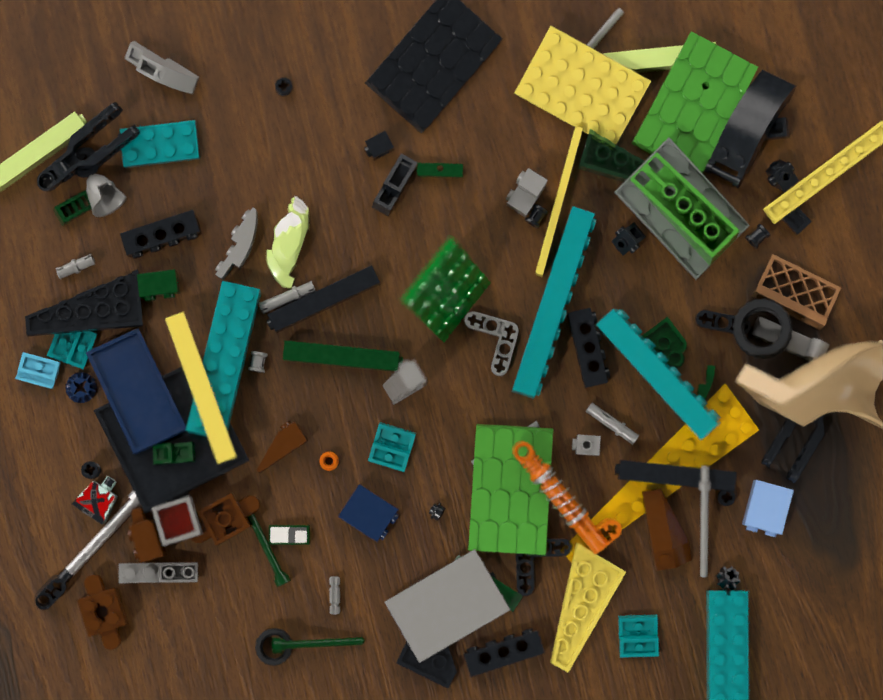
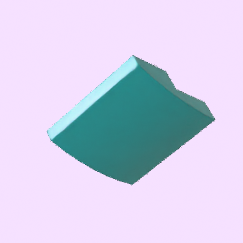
M91 331L54 334L46 356L84 370L88 359L86 352L92 349L97 334Z
M380 422L368 461L405 472L416 433Z
M657 614L618 616L620 658L659 656Z

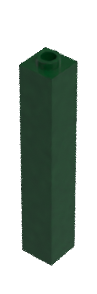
M284 341V361L396 372L399 365L403 363V357L400 356V352Z

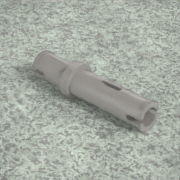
M312 281L299 287H291L292 289L259 302L262 313L265 314L268 311L316 292Z
M593 402L586 410V413L614 431L616 436L619 435L631 445L639 437V434L626 427L624 422H619Z

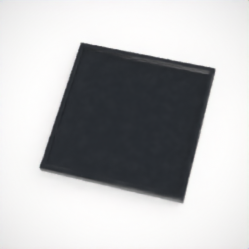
M182 366L162 376L187 428L194 397ZM110 403L93 410L145 514L152 511V508L166 504L249 462V458L230 423L228 435L236 458L218 464L209 438L185 431L160 444L194 442L196 462L155 465L153 461V447L134 455Z

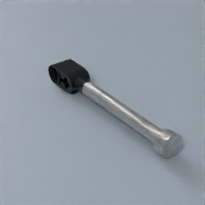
M134 490L129 493L128 497L130 499L67 567L59 575L50 577L36 592L35 605L38 609H49L65 592L67 582L131 515L132 510L138 508V506L142 508ZM55 582L58 584L60 582L61 588L55 587V589L53 590L54 596H52L51 590L54 588L53 583ZM40 596H47L49 601L45 604L38 601Z

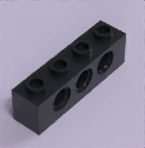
M190 210L120 233L126 255L136 259L144 256L143 253L147 251L154 253L162 250L161 247L169 245V247L176 246L184 239H187V241L197 239L198 235L202 234L194 210ZM178 225H184L185 227L184 232L181 234L175 233V228ZM159 231H166L165 239H157ZM141 237L148 238V243L145 246L139 245Z
M591 308L569 312L567 316L584 389L607 384V379H610L608 367L605 368L603 360H606L604 349H600L599 345L602 339L600 331H596L594 323H597L595 311L592 312ZM582 324H587L590 327L589 334L581 333L580 326ZM592 343L595 347L594 352L587 353L584 345ZM592 361L597 362L599 365V369L596 372H592L588 367Z
M533 628L521 631L522 635L515 637L514 634L503 637L504 641L496 643V640L486 642L485 647L478 649L477 646L466 649L467 653H464L470 676L473 677L544 654L538 631H533ZM520 640L527 642V648L524 651H519L516 647ZM502 646H506L509 649V653L505 657H501L498 654V649ZM483 652H487L491 656L487 663H483L479 659Z

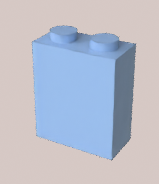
M753 480L742 525L747 526L746 530L758 532V529L764 530L765 535L776 537L777 534L782 535L793 490Z

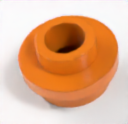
M325 452L321 455L319 462L324 470L331 471L338 466L339 459L335 453ZM329 457L333 459L331 465L326 464V459Z

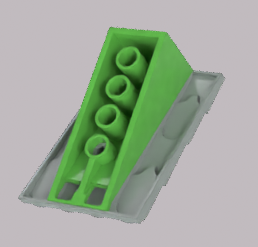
M669 137L615 191L619 199L695 280L750 226Z

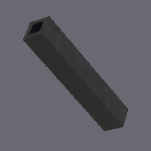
M371 265L269 313V319L266 321L270 329H275L276 333L380 285V281Z
M619 460V464H615L614 475H618V480L699 488L701 468ZM709 469L711 489L735 491L737 472Z

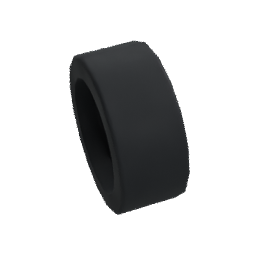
M278 628L268 629L261 633L255 645L256 654L259 659L265 664L272 666L282 664L292 653V649H285L283 655L278 658H270L264 653L263 642L269 636L276 635L285 639V641H292L288 633Z

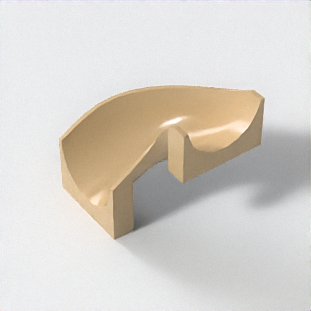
M879 340V342H862L840 346L798 368L779 381L748 365H745L736 380L760 405L803 427L826 413L838 411L851 413L883 429V422L878 417L874 406L875 392L883 380L882 340Z

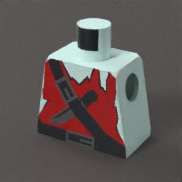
M109 476L105 478L102 484L93 481L73 501L72 505L104 525L118 497L111 492L117 482Z

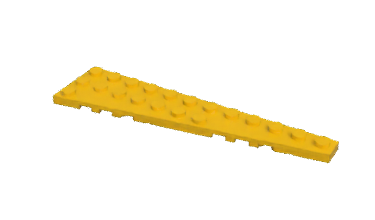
M725 383L707 401L708 404L706 405L710 411L714 409L719 414L721 424L701 440L685 423L647 463L694 468L711 466L759 431V429ZM628 481L591 520L597 525L605 518H613L624 529L645 513L642 491L661 488L665 497H668L682 486ZM609 524L607 526L609 528L608 531L613 532V526ZM601 528L600 532L607 539L609 537L608 534ZM578 534L570 540L573 548L571 553L566 556L571 564L576 543L590 550ZM565 545L561 549L563 553H565V550L568 549V545Z

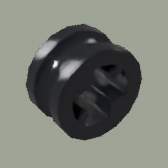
M286 77L279 78L275 83L276 92L281 96L289 95L292 91L291 81ZM282 82L289 85V87H286V91L278 88Z
M721 490L717 495V500L723 506H730L735 501V494L733 491ZM728 492L730 493L728 496H731V500H727V503H724V499H721V496Z

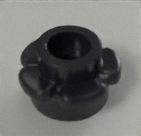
M442 503L432 506L429 511L431 519L438 521L446 509L441 505Z

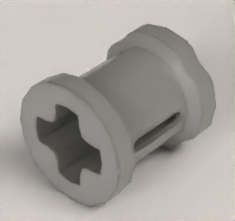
M251 351L252 360L248 370L265 373L264 363L268 354Z

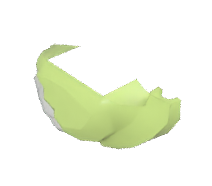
M296 196L291 199V204L288 205L289 214L282 218L273 229L274 242L272 250H266V262L274 279L282 287L292 289L295 278L290 276V274L297 266L296 261L306 232L309 229V208Z

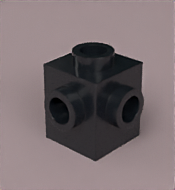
M779 159L772 162L769 168L765 170L768 175V182L783 192H786L799 181L793 172L795 168L790 162H784Z
M632 223L627 228L623 226L616 231V237L611 242L624 256L628 252L632 254L639 249V243L646 236L635 223Z

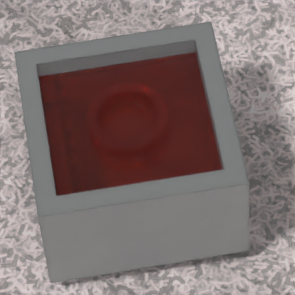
M188 496L152 508L163 546L203 534L192 497Z

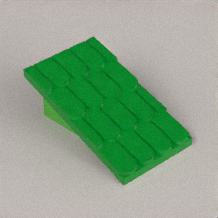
M450 237L401 301L445 343L449 335L459 325L461 319L466 316L473 307L472 305L476 303L491 282L478 266L474 264L461 246Z

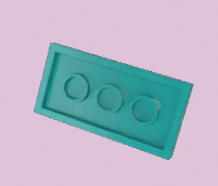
M195 120L137 127L140 130V134L122 148L124 168L200 159ZM128 128L119 129V131H120V133L122 134V133H123L124 131H126Z

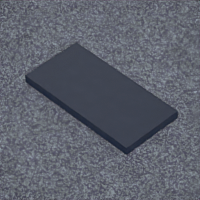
M139 328L86 352L134 455L186 431V426Z

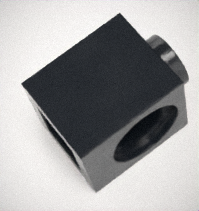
M386 131L365 141L366 147H364V150L369 158L373 157L374 161L394 151V146Z

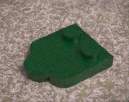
M666 317L643 334L642 337L644 339L649 338L655 344L654 350L657 353L662 352L669 360L667 364L670 367L679 368L685 361L683 353L687 348V343L671 320Z

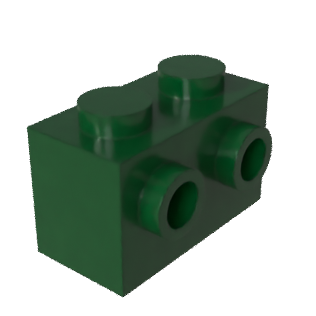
M175 269L137 274L139 297L145 298V301H154L156 297L164 296V299L175 298L176 294H180L178 274Z

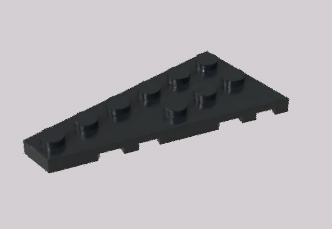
M138 269L123 277L115 278L116 280L77 294L73 298L65 299L49 308L46 307L25 316L27 337L142 327V306L137 281Z

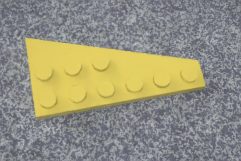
M576 543L550 661L566 672L570 671L626 574V571Z

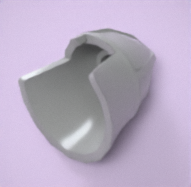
M93 174L89 175L86 180V193L95 217L107 216L120 208L127 197L105 176Z

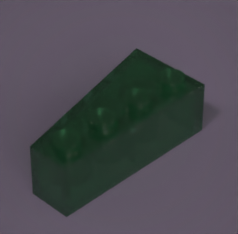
M590 129L578 169L625 182L645 161Z

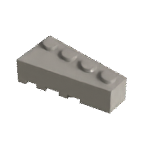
M407 360L399 365V370L382 386L395 405L425 387L427 383L415 361L410 363Z

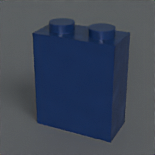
M359 484L338 517L378 542L379 539L383 541L389 532L386 529L389 523L394 524L399 514L396 513L398 511L397 508Z

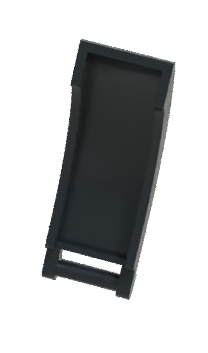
M762 70L737 104L704 171L709 174L713 173L739 188L745 175L749 173L771 127L784 107L790 102L796 85ZM717 161L738 171V175L734 176L716 167Z

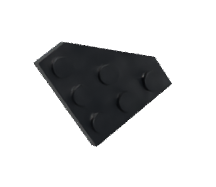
M406 641L396 662L447 689L457 672L448 646L419 663Z

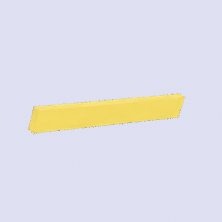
M883 120L766 206L763 210L773 224L779 222L883 144Z
M575 127L535 272L536 276L542 277L583 130L580 127Z
M184 312L165 318L217 463L220 464L236 458Z

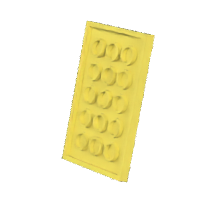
M550 26L515 94L572 126L583 128V132L615 148L649 87L651 80L559 29Z

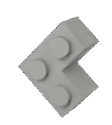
M529 168L526 172L522 171L517 178L516 184L518 186L516 190H511L506 197V200H508L507 206L526 218L546 187L548 180Z

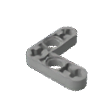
M469 312L465 316V325L468 328L499 337L491 364V371L496 376L505 375L508 371L518 336V326L507 320L478 312ZM473 315L479 321H482V317L486 318L483 322V329L479 328V323H474V326L470 325L468 318H472ZM490 320L497 323V328L494 331H489L486 328V323ZM509 325L513 326V330H515V334L512 333L509 339H513V343L501 340L502 337L506 338L507 332L504 329L509 328ZM502 344L510 346V352L506 355L501 354L499 351V347ZM497 355L502 358H508L507 362L503 360L502 366L505 367V370H501L500 373L496 372L497 369L494 368V365H498L500 359H496Z

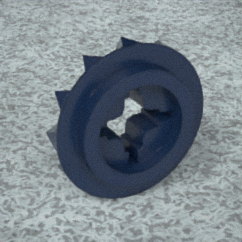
M84 372L75 373L69 377L65 385L66 394L72 401L77 403L88 402L96 393L95 380ZM86 381L84 389L87 393L82 391L77 392L76 390L78 388L75 382L82 384Z

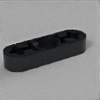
M702 310L697 313L695 322L700 328L733 334L734 330H730L732 326V319L735 316ZM706 314V318L713 319V315L716 316L714 327L711 326L712 322L709 321L702 324V320H699V317ZM724 317L728 320L726 328L718 326L719 318ZM748 319L745 323V326H747L744 329L745 334L751 329V323Z

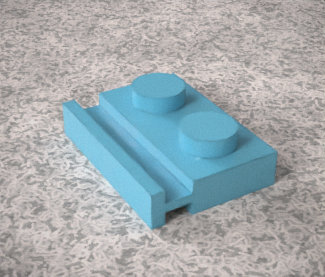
M23 352L15 379L54 389L61 362Z

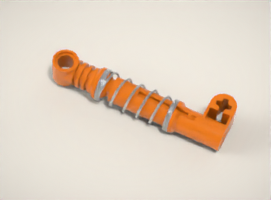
M518 441L513 445L512 453L519 463L523 465V468H527L526 471L530 472V480L533 484L542 483L539 491L546 494V500L553 503V508L559 510V516L566 519L567 526L577 532L594 554L602 551L619 537L622 531L620 523L613 518H605L595 525L589 518L588 511L585 508H581L582 504L579 505L574 498L576 496H571L568 492L569 488L566 489L561 483L562 480L559 481L554 475L556 472L551 474L553 468L549 464L542 462L538 454L535 455L536 451L529 443ZM522 446H526L528 450L525 456H519L518 449ZM609 524L613 526V532L608 531L609 528L607 526ZM601 528L608 534L609 537L607 539L600 532Z

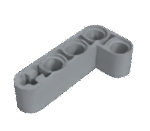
M758 316L750 335L772 345L781 334V325ZM792 331V338L789 341L788 347L784 350L811 362L825 354L829 344L819 339H810Z

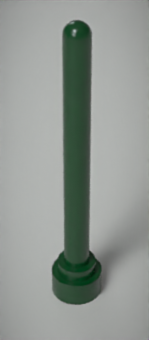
M252 514L247 517L275 573L274 582L276 586L280 587L290 582L289 575L285 574L284 571L282 572L255 515Z
M279 637L272 638L273 654L282 653L285 649L363 645L365 640L362 637L285 641V639Z

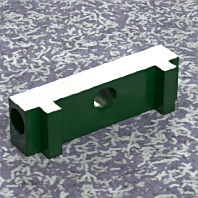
M417 163V177L463 178V164ZM442 166L443 170L438 171L437 167Z

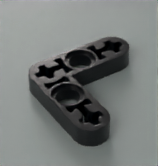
M547 539L549 551L546 555L526 554V557L531 556V560H520V556L524 557V554L516 553L517 591L519 594L528 596L535 591V557L567 556L573 548L569 540ZM552 542H555L554 546H560L564 542L565 545H568V549L565 550V553H562V550L559 549L555 550V554H552ZM524 562L529 563L531 566V570L528 573L521 571V565ZM531 575V579H527V584L531 585V589H528L527 593H525V589L521 588L522 585H525V579H521V576Z

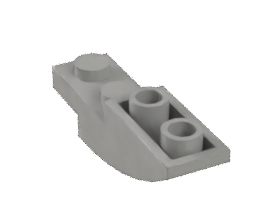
M135 41L130 43L125 59L137 66L136 71L168 87L190 94L194 93L199 80L197 75L170 58L164 60Z
M255 208L248 209L242 217L244 221L240 226L236 225L231 232V239L237 244L229 248L226 253L228 257L224 262L221 261L215 269L217 271L215 275L223 281L234 265L239 269L242 268L252 249L258 223V212Z
M118 563V583L198 582V563Z

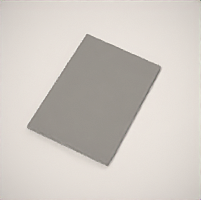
M475 549L385 601L391 616L399 626L419 663L510 610Z

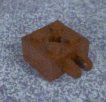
M142 508L133 509L131 516L134 524L129 526L130 530L127 533L130 541H133L136 549H133L136 560L144 563L166 556L167 551L162 544L156 521L147 520Z

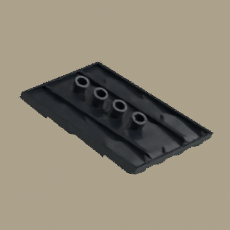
M435 0L366 80L365 84L415 129L422 133L503 38L495 33L461 0Z

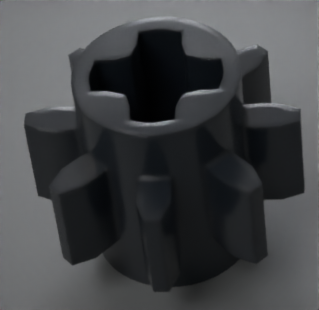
M723 566L715 576L718 578L717 585L722 587L724 591L727 588L734 590L736 585L741 582L738 579L739 572L733 569V566L728 569Z

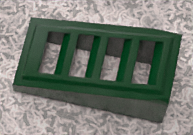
M85 190L55 206L53 211L61 225L64 226L90 211L91 205ZM82 197L86 199L89 206H85L84 202L81 199ZM75 201H78L79 205L82 208L81 210L78 209L77 205L75 204ZM69 205L73 208L74 214L68 208ZM62 209H64L68 217L65 218L61 211Z

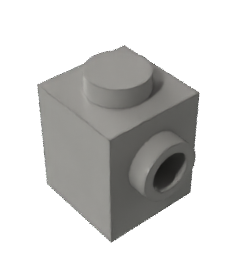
M576 435V439L572 440V450H575L577 455L599 456L601 436Z

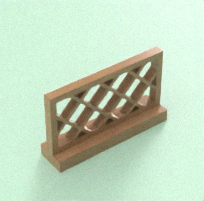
M772 254L752 297L758 300L767 299L775 301L787 311L788 315L821 330L828 320L827 318L841 287ZM773 261L780 263L783 271L774 273L772 269ZM794 270L798 272L800 279L791 282L788 272ZM785 274L788 283L779 286L775 276ZM772 277L775 287L769 289L763 286L764 280ZM805 280H814L817 288L808 290ZM802 282L805 292L796 294L793 284ZM789 286L792 296H783L780 288ZM828 287L835 292L832 297L826 299L822 289ZM819 290L822 300L813 303L810 293ZM806 294L810 304L803 306L799 303L797 297ZM824 303L825 314L818 313L815 305Z

